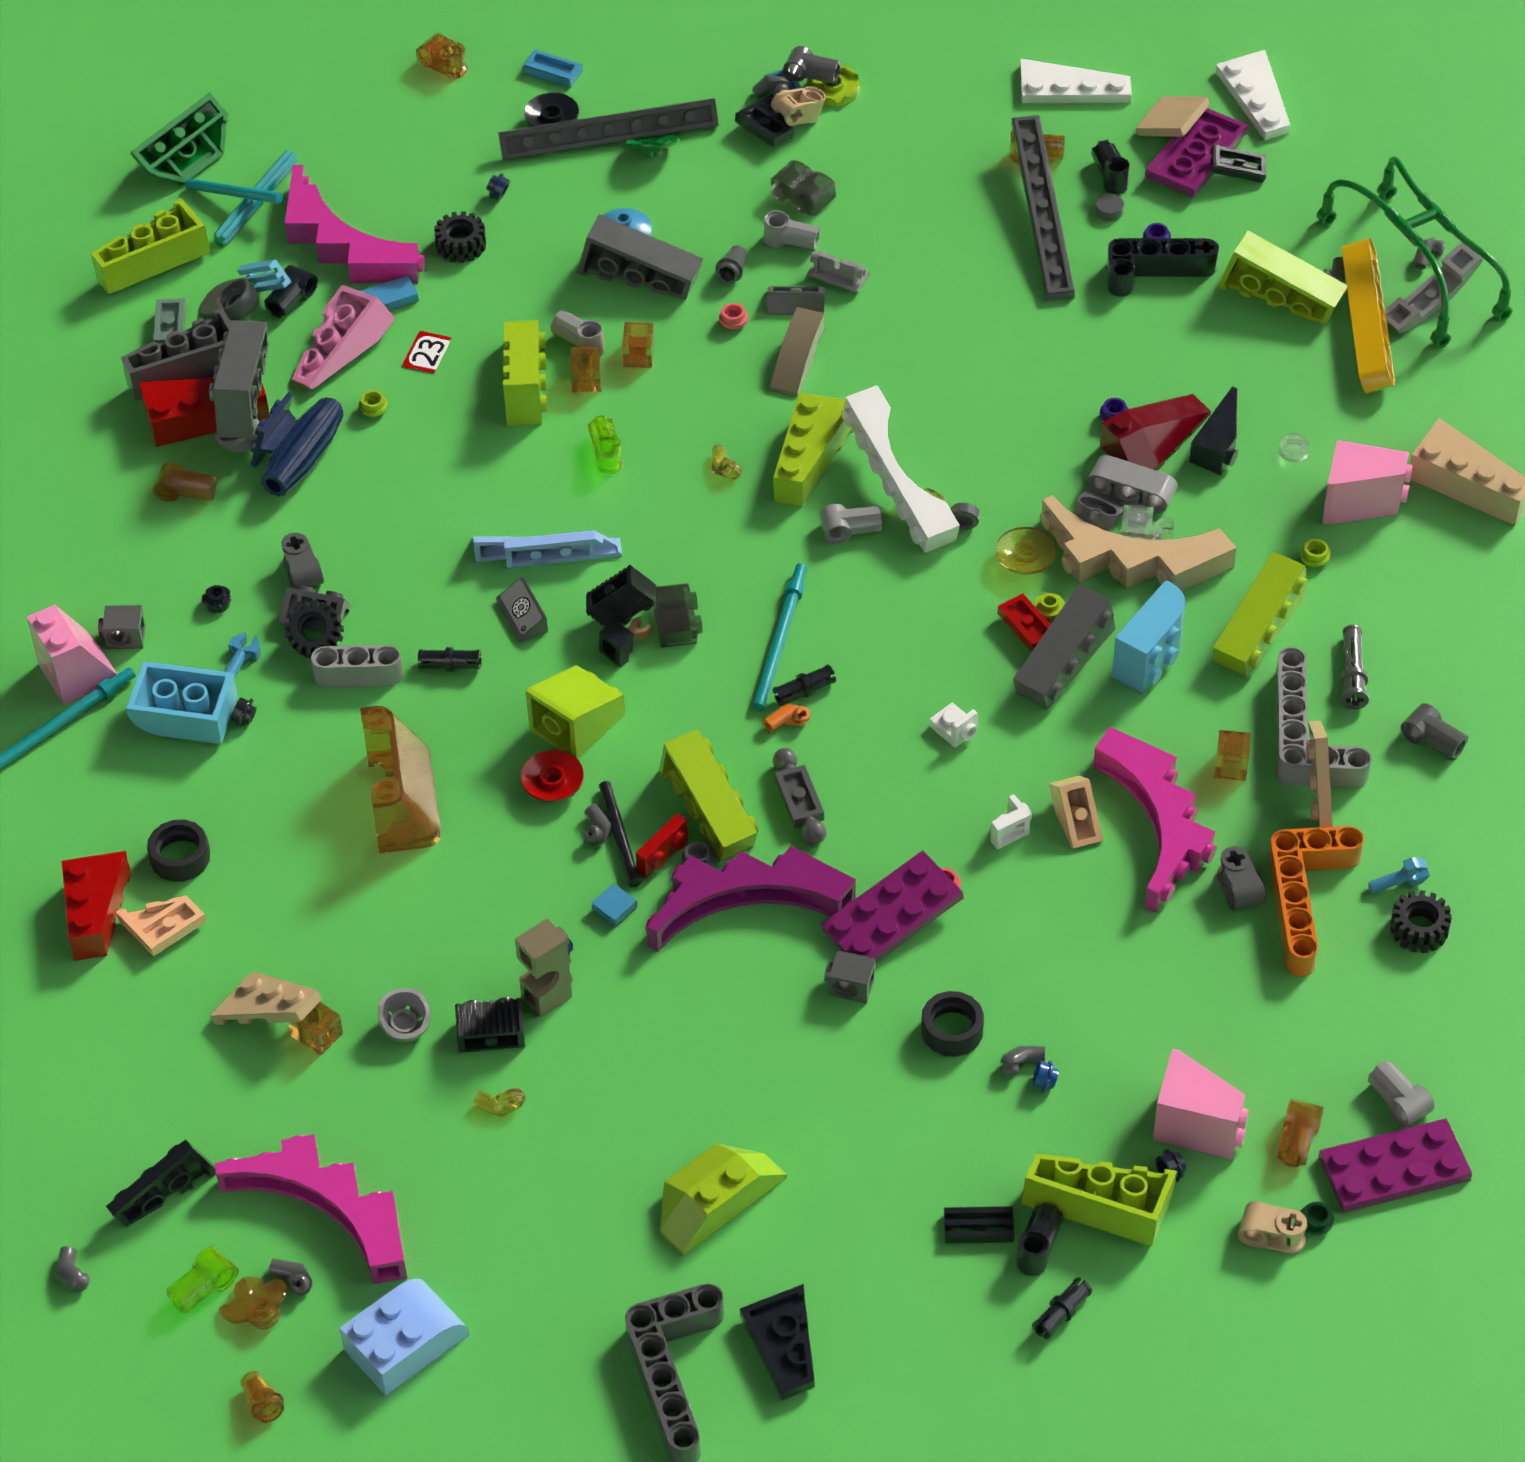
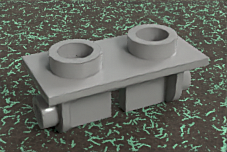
M821 250L818 252L814 251L811 254L810 262L813 265L807 273L808 277L857 293L870 275V272H867L861 263L857 264L845 259H841L839 263L836 256L826 254Z

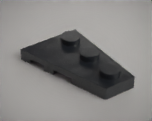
M185 1139L180 1144L173 1146L167 1155L154 1166L143 1171L140 1178L127 1189L118 1192L114 1200L106 1205L112 1216L128 1227L162 1207L165 1197L178 1191L183 1194L192 1189L191 1182L206 1174L208 1178L216 1174L215 1166Z
M804 1284L740 1308V1317L781 1399L785 1400L815 1388Z

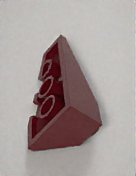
M1194 394L1127 409L1101 422L1100 447L1109 456L1158 471L1165 464V459L1172 452L1175 453L1180 448V443L1187 436H1191L1209 418L1211 410Z

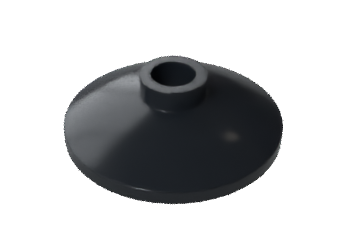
M553 92L544 93L534 97L527 103L524 115L527 123L532 127L576 120L579 117V107L577 102L568 95Z

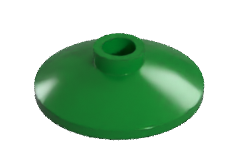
M658 135L630 139L625 141V146L634 150L644 151L646 157L662 156L663 149L678 143L680 137L676 135Z

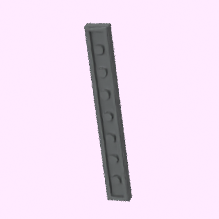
M708 98L498 132L502 160L714 127L719 126L715 98Z
M1040 116L1012 118L1011 125L1046 301L1073 299L1075 290Z

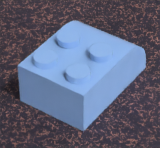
M412 1279L400 1284L339 1328L345 1352L385 1396L469 1336V1330L463 1322L421 1279Z

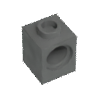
M142 605L105 606L104 618H99L98 633L100 637L104 636L106 649L143 648L146 623Z
M837 950L834 962H828L824 981L829 982V995L868 1003L875 980L876 959Z

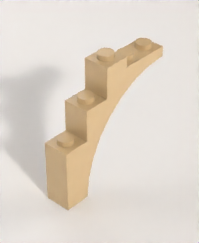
M1053 495L1042 500L1041 523L1046 530H1050L1053 533L1058 545L1064 549L1061 559L1065 571L1068 574L1071 573L1079 583L1109 570L1115 580H1119L1125 589L1156 576L1161 585L1167 580L1183 591L1234 568L1236 546L1220 528L1201 535L1180 539L1148 540L1132 538L1105 531L1085 522L1067 510Z

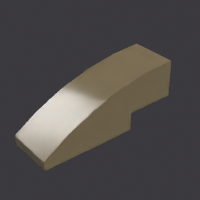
M800 307L796 308L777 359L770 391L798 397L814 362L815 349L824 331V313Z

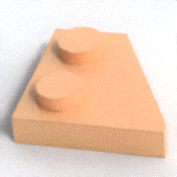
M186 895L171 898L166 902L147 903L144 910L127 913L126 908L116 912L118 920L153 957L206 923L205 914Z

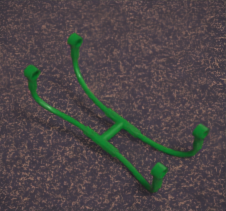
M1393 156L1389 159L1387 167L1384 169L1383 182L1379 184L1377 192L1384 200H1389L1395 196L1397 188L1393 185L1395 165L1410 189L1418 197V202L1427 210L1408 219H1404L1393 207H1389L1381 198L1358 183L1339 179L1333 181L1328 186L1327 191L1323 195L1322 207L1316 214V217L1323 225H1330L1337 216L1333 211L1334 190L1340 186L1348 187L1363 194L1378 205L1396 228L1413 246H1417L1427 258L1437 278L1441 294V314L1438 316L1436 330L1430 336V340L1438 348L1445 347L1451 340V336L1447 333L1450 320L1448 316V291L1438 262L1423 243V238L1414 230L1418 226L1436 220L1447 232H1451L1462 243L1485 259L1497 271L1503 285L1500 289L1498 303L1492 308V314L1501 322L1511 316L1512 309L1509 306L1511 297L1510 282L1504 268L1488 252L1456 228V224L1426 193L1419 189L1399 158Z

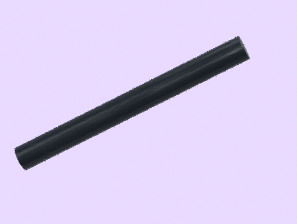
M603 781L599 784V789L608 819L612 825V832L628 885L636 887L640 885L641 880L610 781Z

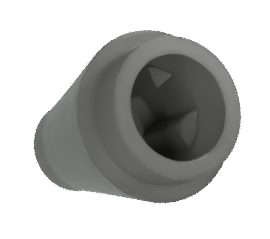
M735 245L731 247L717 262L715 267L716 275L720 281L731 284L741 279L746 258V250L742 246Z

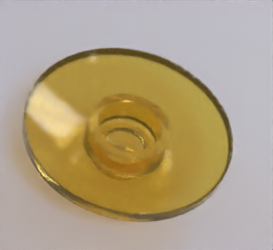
M1018 527L1005 532L998 539L996 557L1000 564L1011 572L1024 575L1036 574L1046 570L1054 562L1056 545L1053 539L1040 529Z

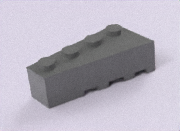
M599 214L587 235L577 274L586 276L588 272L599 274V279L606 281L616 278L626 281L627 286L637 288V286L645 285L649 286L652 292L686 300L698 277L703 258Z
M223 307L214 311V317L206 321L200 318L192 322V328L181 333L175 330L167 334L165 341L159 344L153 341L121 357L126 382L135 401L142 399L139 382L202 379L214 376L215 366H219V350L224 349V332H229L231 325Z
M232 320L229 332H224V349L219 350V366H215L214 369L215 383L210 384L209 399L215 403L218 437L253 439L255 431L253 419H257V396L261 395L262 375H264L269 347L267 322Z
M1081 584L1077 586L1014 676V687L1018 695L1045 709H1048L1054 701L1059 700L1064 689L1115 630L1111 599Z

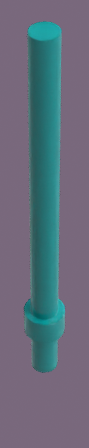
M802 563L796 564L792 580H789L784 592L786 599L753 702V708L759 711L765 709L797 601L802 598L805 589L803 582L807 566Z
M127 667L113 678L104 679L97 684V689L0 754V770L104 698L108 700L117 694V689L136 677L134 671Z

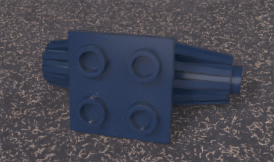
M288 392L282 401L278 399L275 401L269 413L270 417L267 420L263 418L259 422L255 430V434L258 437L250 449L253 452L250 465L256 468L266 453L272 454L261 476V484L270 494L277 497L285 496L309 474L332 443L344 416L341 404L337 400L326 397L324 399L321 398L296 420L290 412L294 394Z

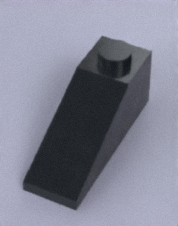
M1233 386L1191 442L1189 462L1218 475H1222L1227 466H1232L1238 456V450L1235 449L1237 439V388Z

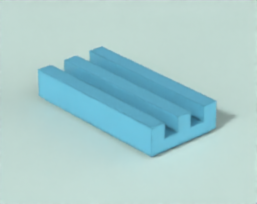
M275 259L243 264L237 270L240 275L246 274L247 277L245 279L253 284L257 292L286 288L291 283L290 278Z

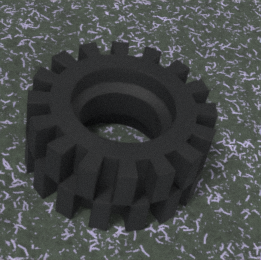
M461 211V215L451 212L452 217H449L447 214L444 215L443 221L439 219L437 226L435 225L434 227L438 254H442V258L445 260L450 257V262L454 263L456 259H459V263H464L465 258H468L470 262L474 260L473 255L476 257L481 256V251L484 252L486 249L485 225L479 216L475 218L473 213L466 216V211ZM459 235L468 236V237L462 238V239H455V238H453V237L459 236Z
M312 600L311 604L308 601H304L301 608L296 605L293 608L296 612L293 615L291 613L288 614L289 623L285 622L284 628L287 630L285 636L289 640L288 643L300 655H304L311 659V655L316 649L324 646H338L337 642H342L343 640L341 632H344V627L341 624V618L326 603H319L317 600ZM313 619L322 620L325 624L323 636L314 641L307 640L303 634L306 623Z
M1420 890L1419 896H1416L1414 891H1410L1408 898L1403 894L1400 896L1399 902L1396 900L1390 921V932L1394 933L1393 939L1396 942L1401 940L1400 946L1404 949L1407 945H1410V951L1416 952L1418 947L1421 948L1422 953H1427L1429 946L1432 951L1438 949V945L1442 946L1446 938H1448L1452 920L1451 909L1449 905L1444 906L1445 900L1442 897L1436 901L1437 894L1431 892L1428 897L1425 896L1426 891ZM1413 916H1422L1432 921L1433 925L1419 927L1412 924L1408 919Z

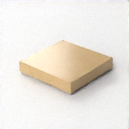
M1162 96L1135 129L1138 136L1184 137L1209 107L1210 102L1207 96Z

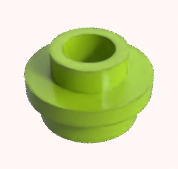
M378 390L364 392L358 403L360 412L368 417L380 416L388 408L386 397Z
M1321 539L1308 540L1300 551L1301 560L1311 567L1324 566L1331 557V551L1327 543Z
M1054 593L1042 594L1036 598L1034 606L1049 622L1054 621L1065 605L1064 600Z

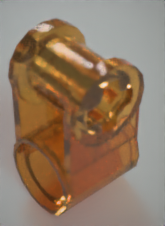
M435 33L416 49V56L422 65L436 70L449 78L463 77L468 71L467 64L463 58L465 55L464 45L446 38L440 33Z

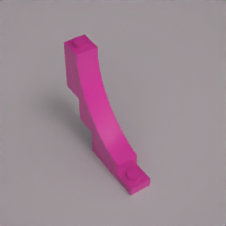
M292 165L285 218L288 244H316L319 263H348L350 283H386L409 276L412 284H418L419 272H424V255H419L418 243L389 241L368 235L340 220L324 203L317 185L310 183V176H305L304 165Z

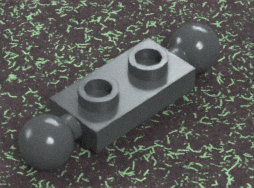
M779 749L775 752L772 760L773 766L778 771L775 772V782L793 827L802 826L801 835L806 843L811 845L820 844L824 841L827 834L826 827L821 822L824 820V811L806 766L796 767L798 762L797 755L791 749Z

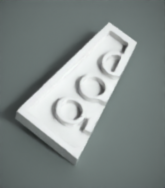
M1265 50L1216 64V74L1264 140L1290 133V122Z
M1020 59L1022 104L1131 103L1130 76Z

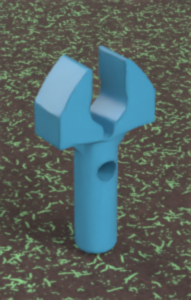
M246 633L239 634L231 639L228 644L229 653H233L234 656L224 672L234 673L235 678L245 660H258L261 650L257 636L254 637L251 645L244 649L242 648L247 642Z
M1412 857L1403 861V868L1401 870L1369 881V890L1372 893H1376L1404 882H1408L1411 888L1421 885L1430 877L1429 868L1424 858Z

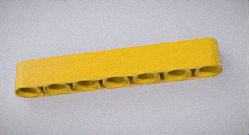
M1368 237L1342 246L1358 372L1361 385L1366 394L1395 386L1378 259L1371 238Z

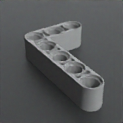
M1286 647L1279 652L1275 676L1276 773L1278 779L1286 785L1309 786L1308 771H1312L1311 759L1308 760L1306 746L1308 740L1306 655L1297 647ZM1328 745L1331 787L1361 788L1365 786L1368 782L1372 760L1368 750L1356 746Z

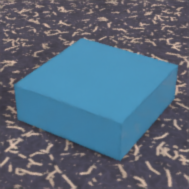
M613 883L591 903L594 912L616 927L637 908V900Z

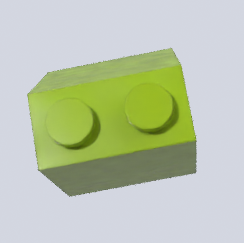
M577 665L532 685L526 690L529 730L561 751L572 754L577 759L625 715L624 694L615 686H609L598 679L591 671H585Z

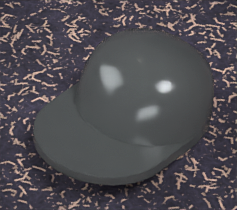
M237 278L220 283L205 296L201 303L200 311L204 316L210 317L214 316V311L223 307L229 319L241 320L247 317L255 308L258 299L257 291L245 278Z
M1085 491L1078 496L1073 514L1085 522L1109 532L1114 527L1117 519L1124 514L1126 507L1109 495L1095 491Z

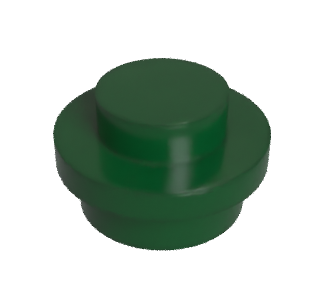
M1311 1202L1302 1208L1300 1212L1307 1219V1229L1305 1232L1318 1236L1326 1234L1331 1230L1334 1217L1327 1205L1321 1202Z

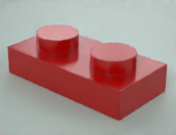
M1023 593L998 605L997 614L1032 652L1051 625L1049 621Z
M677 813L636 852V867L639 874L647 878L655 870L661 869L666 863L667 858L676 850H681L688 840L686 818Z

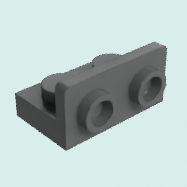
M298 585L297 589L287 587L278 622L281 625H285V622L289 623L288 614L291 613L293 615L296 612L293 608L296 605L301 608L304 601H308L311 604L312 600L326 603L343 622L345 611H350L351 605L344 598L343 594L335 591H326L325 595L315 593V589L308 586ZM313 619L306 623L304 629L324 633L325 624L322 620Z

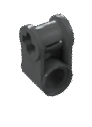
M301 533L286 535L281 544L284 553L283 563L291 587L297 589L298 585L313 587L323 584L324 579L320 564L314 556L307 537Z
M1240 847L1226 848L1220 858L1221 866L1218 869L1217 878L1225 893L1230 909L1235 911L1264 904L1266 901L1264 885L1255 871L1249 854Z

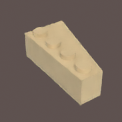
M1438 418L1412 453L1410 465H1413L1410 480L1516 526L1525 513V477L1451 425Z

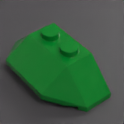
M208 93L132 150L130 154L148 175L184 185L188 178L192 179L224 154L228 113L213 95Z

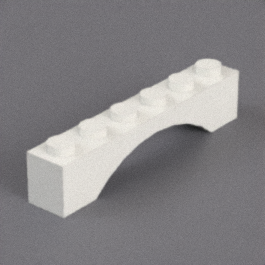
M878 385L849 395L845 398L844 409L842 410L844 423L853 429L858 447L861 450H865L868 455L872 471L878 473L882 479L883 489L888 497L893 498L900 519L905 520L908 524L914 543L919 544L923 552L926 553L956 541L960 525L948 504L918 487L898 465L888 438V420L891 407Z

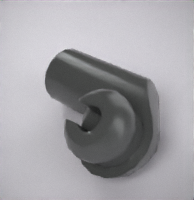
M766 75L752 90L755 96L761 98L770 90H774L775 95L780 91L789 90L790 84L784 77Z
M1434 237L1423 240V243L1432 254L1437 256L1443 255L1445 249L1444 241H1438ZM1418 248L1413 266L1424 270L1427 267L1428 260Z
M1336 257L1333 259L1332 271L1324 269V273L1340 282L1345 280L1343 257Z
M592 804L584 812L592 823L590 831L585 830V839L589 844L599 846L606 841L612 825L598 805Z
M1017 1046L1002 1055L1000 1063H1002V1073L1017 1075L1019 1073V1063L1045 1062V1046Z
M62 1247L59 1251L56 1268L57 1280L70 1290L76 1289L80 1292L86 1290L90 1277L87 1273H81V1270L75 1266L77 1250L72 1247Z
M279 1259L271 1260L269 1266L270 1276L286 1278L292 1291L298 1295H305L311 1290L313 1280L304 1264Z

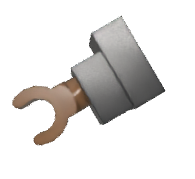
M641 617L634 618L628 628L617 621L599 632V651L618 667H621L629 662V654L633 651V642L646 640L651 636V625L639 629L641 627Z

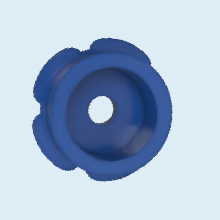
M1049 1060L1048 1063L1039 1061L1035 1068L1032 1086L1040 1088L1041 1092H1045L1048 1087L1053 1089L1056 1084L1059 1070L1054 1068L1052 1060Z

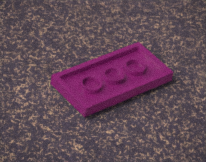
M1207 108L1184 137H1172L1146 168L1145 178L1194 198L1214 174L1211 173L1213 164L1210 162L1212 157L1210 149L1212 146L1219 145L1235 148L1247 133L1248 124Z
M922 850L821 923L823 932L841 951L875 958L877 962L964 899L963 891Z
M1447 1118L1319 1150L1318 1155L1342 1213L1468 1182L1472 1178V1171Z

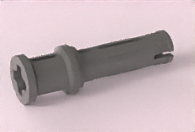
M1348 625L1343 629L1344 671L1340 675V683L1343 686L1344 692L1341 694V703L1348 709L1357 710L1365 707L1369 702V695L1365 690V686L1368 683V675L1363 669L1362 628L1357 625ZM1354 694H1357L1356 701L1354 700Z

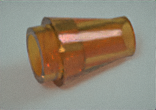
M251 1371L242 1377L240 1384L244 1389L252 1416L263 1423L272 1422L280 1417L284 1411L283 1396L267 1383L257 1371Z

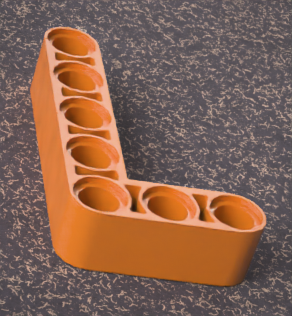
M1338 826L1283 829L1276 831L1271 837L1268 863L1285 965L1287 970L1295 976H1308L1314 971L1318 951L1305 871L1348 869L1357 866L1361 860L1364 835L1358 828Z

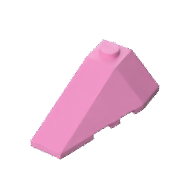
M342 285L325 306L322 312L324 317L320 328H315L312 334L315 340L311 348L303 353L292 381L313 390L378 342L396 319L378 297Z

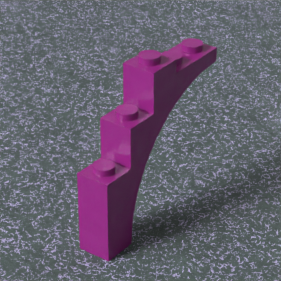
M790 846L783 855H778L772 866L740 850L733 860L730 859L725 863L722 872L690 855L683 865L679 864L673 871L671 876L673 892L667 896L664 906L657 915L653 914L646 923L647 946L659 951L676 934L692 923L716 912L739 906L757 904L792 905L814 910L831 917L856 899V879L793 846Z

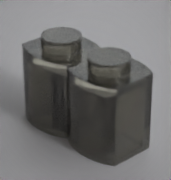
M791 160L771 178V193L776 200L794 205L799 212L810 216H816L836 197L835 182L830 177L821 172L812 171L808 166L796 160Z
M688 583L656 587V602L653 605V611L661 648L697 644V634L703 632L701 616H695L694 610H698L696 592H690Z

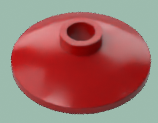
M547 750L533 755L526 761L521 770V783L524 790L533 798L545 802L562 801L573 796L580 789L584 780V770L580 761L572 754L560 750Z

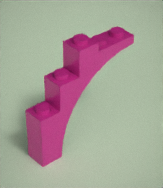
M1109 727L1095 747L1093 767L1110 776L1127 789L1144 808L1155 829L1159 845V861L1157 869L1147 886L1145 907L1157 912L1163 902L1168 903L1175 891L1176 882L1179 879L1184 880L1189 869L1198 873L1205 862L1209 864L1212 861L1217 850V846L1214 845L1215 831L1193 822L1198 811L1195 808L1196 794L1175 785L1179 774L1176 771V756Z
M315 1134L307 1136L296 1135L289 1139L281 1140V1152H264L258 1156L240 1159L230 1158L223 1162L215 1163L220 1193L251 1190L274 1192L300 1199L324 1211L340 1223L350 1234L367 1261L373 1284L407 1279L393 1191H376L369 1195L359 1196L354 1162L346 1164L335 1163L329 1167L320 1168Z

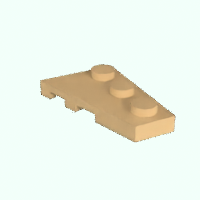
M1321 720L1308 721L1310 740L1306 742L1307 757L1312 762V771H1308L1309 789L1314 790L1315 802H1310L1311 820L1317 821L1319 827H1333L1328 737Z
M252 972L241 981V984L222 1002L210 1017L215 1025H225L228 1020L237 1019L239 1024H250L252 1019L265 1018L268 1023L301 1022L322 998L316 989Z

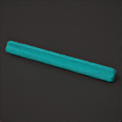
M286 150L254 186V189L273 191L292 169V165L297 163L296 153ZM244 198L213 234L214 241L222 246L227 245L263 201Z

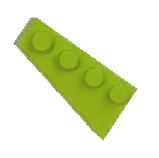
M181 198L173 202L174 208L166 212L162 209L155 213L154 220L148 224H137L131 228L130 235L126 237L118 236L91 253L97 281L108 294L121 291L135 283L145 281L152 276L172 270L181 264L211 253L205 225Z
M1248 230L1235 249L1217 287L1227 290L1228 287L1240 291L1239 295L1247 298H1251L1252 295L1267 300L1266 304L1275 308L1277 306H1285L1290 308L1292 314L1326 325L1348 286Z
M538 320L504 322L503 389L507 426L542 424V412H547V395H541V391H547L546 373L541 374V370H546L545 352L540 353V349H546L545 332H539Z
M799 392L773 477L774 502L798 506L805 504L819 483L821 474L825 469L829 468L833 456L838 449L841 450L849 432H853L851 426H846L842 418L845 399Z
M1273 551L1213 646L1214 662L1246 677L1253 668L1256 669L1260 665L1268 647L1274 642L1282 628L1307 596L1309 580L1306 579L1305 565Z
M697 728L664 743L659 772L664 778L671 777L673 783L671 786L672 791L677 798L684 796L687 813L692 820L699 819L701 821L700 831L719 860L722 861L739 853L740 850L744 851L753 847L758 833V826L753 816H748L742 807L743 800L737 789L733 790L730 786L728 773L722 763L718 764L714 758L711 742L707 737L703 738Z
M1036 1153L1025 1177L1021 1204L1034 1208L1035 1205L1047 1203L1056 1206L1057 1210L1063 1213V1218L1153 1246L1173 1197L1177 1171L1165 1169L1164 1173L1148 1172V1167L1135 1165L1133 1170L1112 1167L1113 1163L1099 1161V1164L1094 1165L1084 1164L1079 1158Z

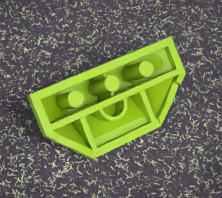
M716 1143L664 1181L661 1235L684 1256L784 1181L787 1175L765 1153Z

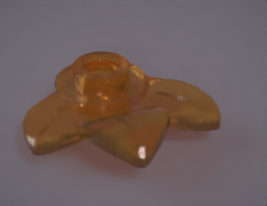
M243 1277L234 1286L236 1298L220 1306V1313L231 1323L249 1322L258 1329H268L279 1320L281 1311L279 1304L287 1295V1287L280 1278L273 1279L264 1284L257 1277Z

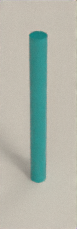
M188 178L186 181V188L190 190L280 204L283 199L282 194L278 192Z

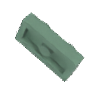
M185 298L156 300L154 342L159 344L165 341L167 334L175 330L179 333L185 331L187 308Z

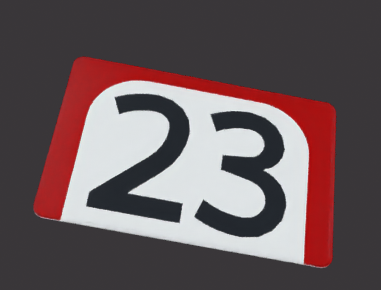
M419 331L402 366L435 373L452 338Z

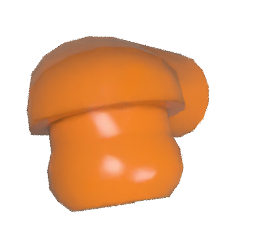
M786 704L763 719V725L770 733L782 725L803 726L810 719V711L805 706Z

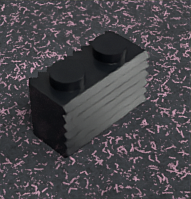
M628 565L627 568L619 571L618 574L610 577L609 580L606 579L600 586L597 585L591 592H587L586 613L592 619H595L596 622H599L600 625H603L604 628L611 626L617 621L624 626L631 621L633 616L641 611H648L653 607L656 602V584L633 566Z
M502 997L496 1001L490 1000L487 1002L484 1000L482 1003L477 1000H469L463 1004L457 1003L455 1005L459 1053L525 1047L522 1002L520 998L514 1000L510 997Z

